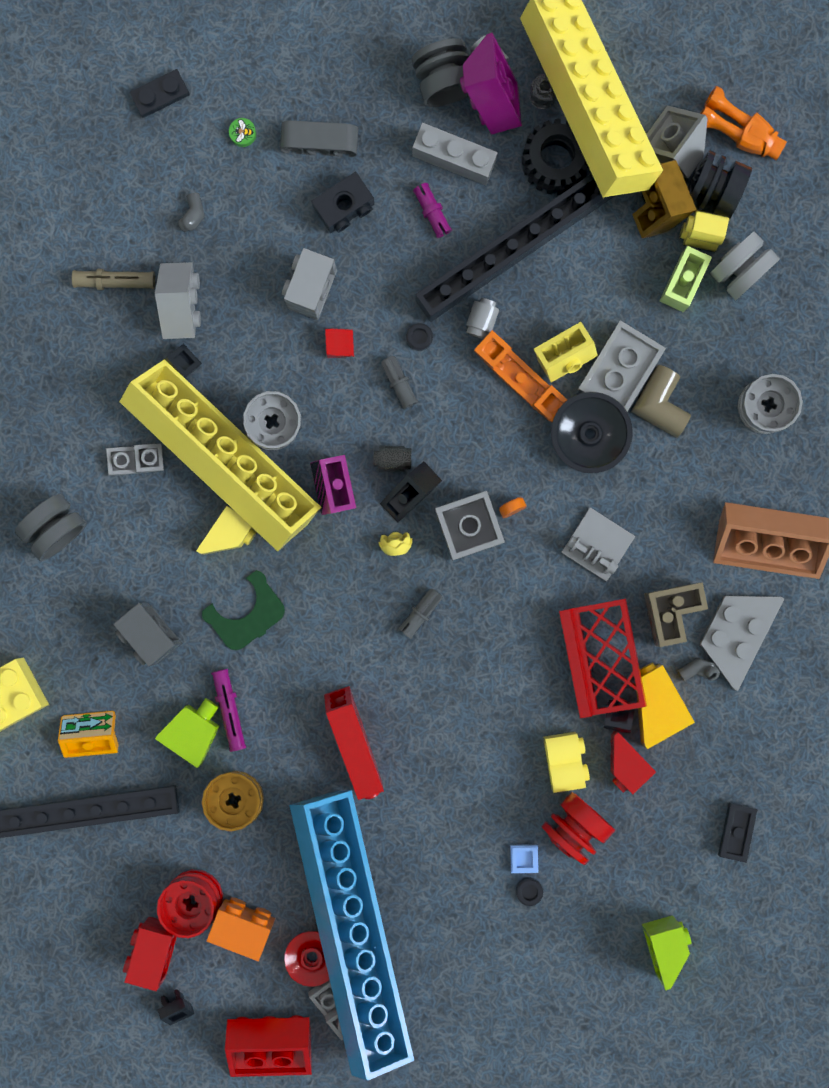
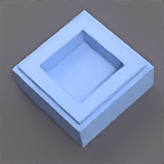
M510 845L511 873H538V845Z

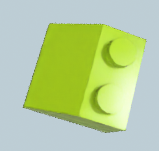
M673 915L642 924L656 976L665 990L672 988L690 955L688 945L692 944L688 929L684 928L683 923L678 922Z

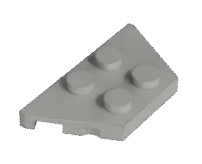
M723 596L699 644L712 659L713 663L716 664L732 689L739 690L784 598Z

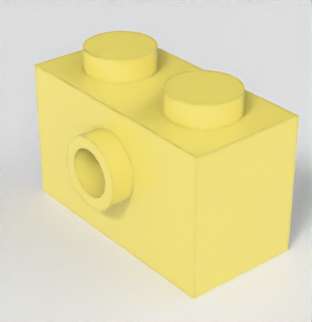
M582 322L534 348L538 362L551 383L567 373L578 371L583 364L598 356L594 341Z

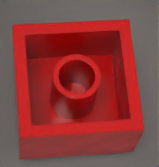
M149 916L144 923L139 924L138 929L134 930L130 945L134 946L131 955L127 956L123 967V972L127 973L124 983L157 991L166 978L177 937L167 932L160 924L159 919Z

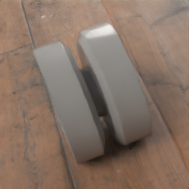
M755 231L741 243L739 241L721 258L722 261L710 272L718 283L725 282L733 273L737 276L727 286L726 290L735 301L781 259L772 249L765 250L757 259L753 256L763 246L764 242Z

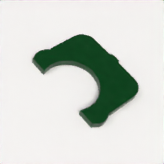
M256 570L246 578L251 582L256 591V604L251 613L246 617L238 620L227 619L216 611L213 603L201 611L204 621L212 625L226 646L232 650H240L257 637L260 638L266 633V630L284 616L285 608L283 603L267 584L265 575L260 571Z

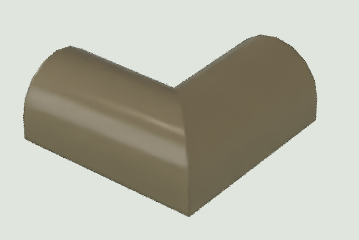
M657 365L631 410V413L676 438L681 435L691 417V414L668 402L681 378L679 374L665 366Z

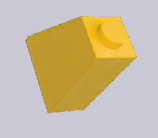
M653 662L640 669L647 706L638 708L641 743L646 749L695 723L664 666L660 664L655 666Z

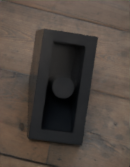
M423 461L401 480L381 501L380 505L398 523L428 496L442 480Z

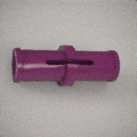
M423 183L421 186L425 195H423L419 186L413 189V193L424 210L422 212L424 218H428L436 237L441 238L444 235L440 225L446 235L452 231V228L441 211L443 207L441 203H437L429 184Z

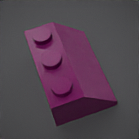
M489 33L463 63L464 76L460 78V83L464 94L468 93L470 96L472 108L478 110L481 124L486 125L492 135L520 127L522 122L518 81L493 33Z

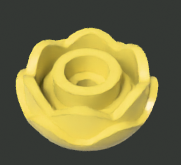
M393 532L389 536L382 535L378 543L386 555L397 556L409 551L412 545V538H410L408 532L403 535Z

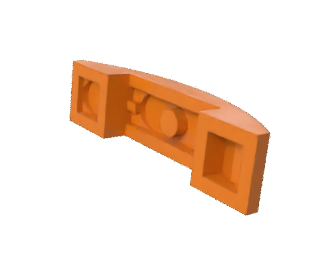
M492 330L474 349V352L509 387L552 423L556 412L567 399L552 385H548Z

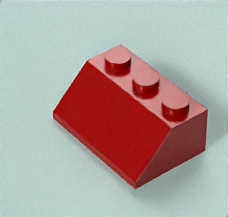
M295 1015L290 1018L266 1016L259 1019H249L247 1017L227 1019L225 1054L230 1077L312 1075L311 1026L309 1017Z

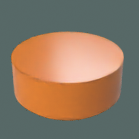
M518 497L502 505L499 511L503 518H507L525 509L527 505L523 498Z

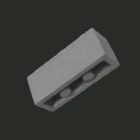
M422 123L412 147L413 157L483 185L488 183L498 154L496 151L425 123Z

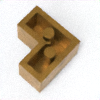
M676 160L660 164L663 172L649 190L642 191L646 204L632 214L642 239L668 232L696 211L693 199Z

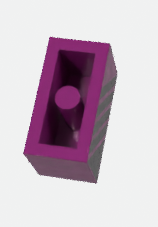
M345 455L311 462L310 466L318 503L321 506V515L356 508Z

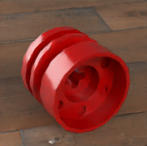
M571 791L560 804L567 814L565 819L552 813L551 818L559 826L555 828L545 821L541 827L546 831L551 842L565 855L586 865L589 859L581 850L585 848L595 855L596 850L589 841L594 838L604 844L615 832V829Z
M191 869L180 873L162 891L158 899L157 915L160 924L167 932L179 938L199 936L211 925L223 903L221 886L213 875L204 870ZM191 895L195 896V902H197L195 905L191 904L192 900L189 898Z

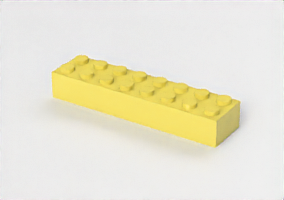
M530 0L520 20L602 197L649 190L663 172V169L582 0Z
M165 359L131 381L119 402L277 551L305 528L320 510L321 506Z

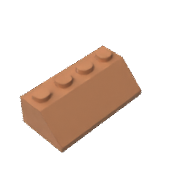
M725 502L719 519L713 563L820 579L829 557V518Z

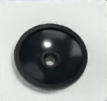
M585 392L568 399L556 412L551 426V441L556 454L568 467L582 473H600L616 466L626 456L633 437L632 423L626 409L613 397L599 392ZM587 429L594 430V438L588 439L585 436V431Z

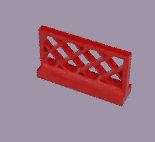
M626 598L559 611L580 718L646 707L647 703ZM620 605L622 618L616 625L604 617L610 607ZM605 608L601 614L596 611L597 609ZM590 611L598 617L591 629H588L581 623V612ZM601 620L614 628L607 640L594 633ZM623 622H624L625 630H623L622 628H620V626L622 625ZM583 630L588 633L585 638ZM617 631L627 637L628 644L623 651L609 643ZM590 636L604 644L596 656L586 649V642ZM606 647L620 655L612 668L599 659ZM628 649L630 652V657L625 654ZM588 657L593 660L591 664H589ZM622 658L632 664L633 671L628 679L615 670ZM596 662L609 671L601 683L594 679L591 674V669ZM611 674L625 682L617 694L604 686ZM633 676H634V678H635V683H636V684H634L633 682H631V679L633 678ZM594 684L598 686L596 691L594 689ZM627 685L637 690L639 702L628 703L620 697ZM601 689L614 697L609 707L598 708L596 696ZM617 700L622 703L621 705L614 706Z

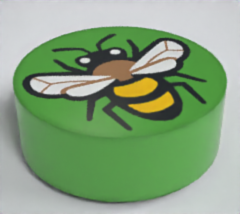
M246 118L234 120L229 127V136L232 142L239 147L251 145L256 138L254 124Z

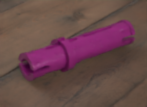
M228 669L211 672L217 693L215 701L219 702L229 743V751L245 749L246 745L235 702L237 695L232 690ZM222 685L225 686L229 707L226 705ZM228 713H231L236 735H233Z

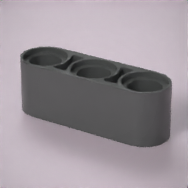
M284 121L281 124L280 151L288 154L290 151H296V154L316 155L317 152L322 153L323 156L341 157L342 154H349V157H355L357 155L359 128L345 123Z

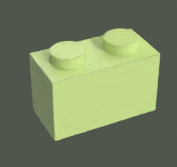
M687 246L680 255L660 302L684 312L690 306L712 257Z

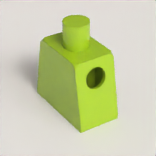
M207 698L204 699L198 710L190 705L185 706L155 739L196 768L200 767L220 727L211 720L219 706Z

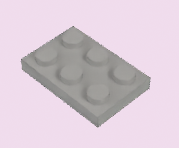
M620 320L579 386L578 391L581 393L599 392L609 395L620 402L628 412L666 348Z

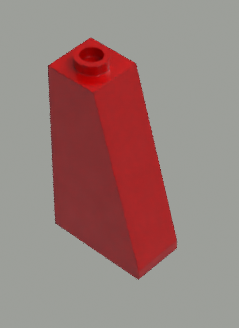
M350 686L324 694L326 715L357 799L375 798L379 793L384 792L383 783Z

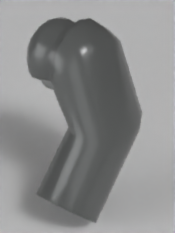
M701 658L694 659L677 670L684 682L694 675L705 677L710 681L716 680L720 675V671L715 663Z

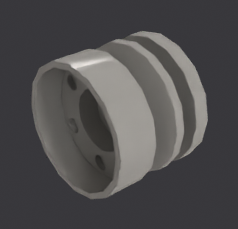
M769 374L761 376L743 389L738 399L737 409L740 419L747 428L755 433L770 434L784 430L795 423L801 413L803 401L801 392L794 381L783 375ZM769 399L773 409L765 412V406L761 405V402Z
M266 391L256 395L248 403L244 412L243 425L247 437L257 447L264 450H279L287 447L296 438L301 424V414L297 404L289 396L276 391ZM276 416V422L279 426L277 428L272 426L268 429L265 418Z

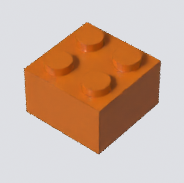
M238 898L225 899L217 912L207 942L259 962L276 918L271 917L272 913L266 909L257 907L256 910L246 907V902Z

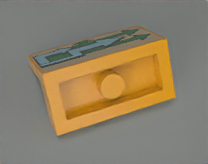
M106 711L63 715L58 735V743L63 757L118 753V741L114 732L115 712Z

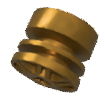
M233 771L221 774L210 781L204 790L202 798L204 815L210 824L220 830L232 832L243 829L256 820L262 811L264 802L262 787L254 777L245 772ZM231 793L235 796L240 795L239 807H236L235 804H229L228 800L232 798Z

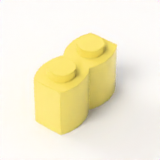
M696 210L693 216L689 215L687 221L682 225L680 238L684 239L683 245L715 252L725 239L729 217Z
M576 732L543 737L553 793L586 788L585 781L590 780L587 764L582 765L581 754H585L583 737L578 738Z

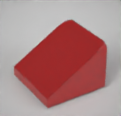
M325 329L327 358L354 357L353 330Z

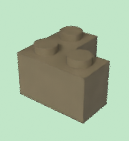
M703 582L644 593L654 645L657 647L687 642L682 615L708 609Z

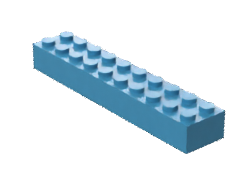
M352 790L330 792L289 806L351 1075L368 1081L414 1061Z

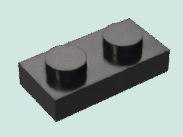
M178 69L130 92L142 118L190 95Z
M729 802L718 852L719 857L747 863L758 809Z

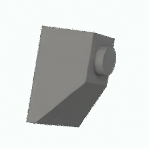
M667 105L646 134L660 164L676 160L683 177H690L704 157L708 120L706 115Z

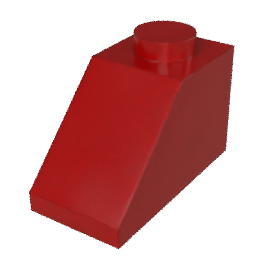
M614 730L611 733L610 772L615 776L612 782L623 793L628 790L631 794H634L656 771L619 732Z

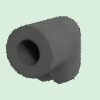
M191 193L186 196L189 210L178 221L179 228L184 232L193 231L204 219V211L199 193Z

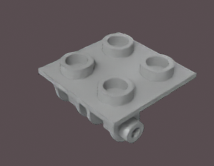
M589 508L561 553L607 582L611 574L613 575L618 568V563L635 536L594 509Z

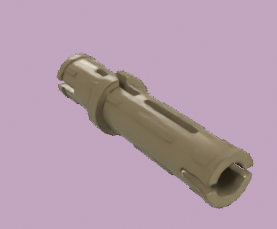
M97 269L96 271L73 270L72 286L73 288L97 287V290H104V288L155 289V273L104 271V269Z

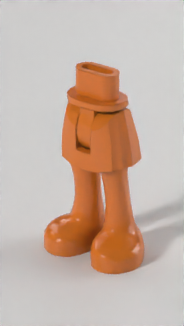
M718 86L714 87L704 104V109L700 112V114H704L708 118L707 128H713L724 133L736 142L737 148L743 151L758 154L761 157L767 155L777 160L787 141L777 136L779 132H774L772 126L761 115L755 113L753 116H750L726 99L723 89ZM715 110L729 116L743 128H739L715 113Z

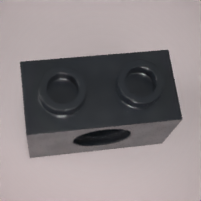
M356 171L311 201L314 210L330 234L335 230L337 233L342 232L351 224L350 220L356 216H359V218L366 216L373 210L371 206L375 205L374 197ZM342 200H348L352 203V206L347 210H341L337 207Z

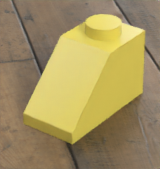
M226 506L196 551L205 555L240 548L244 543L249 545L257 532L232 508Z

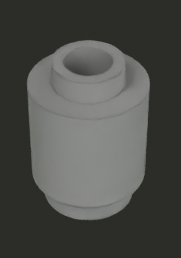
M481 298L480 302L474 301L466 323L468 327L467 334L484 339L493 330L499 313V309L495 307L496 302Z

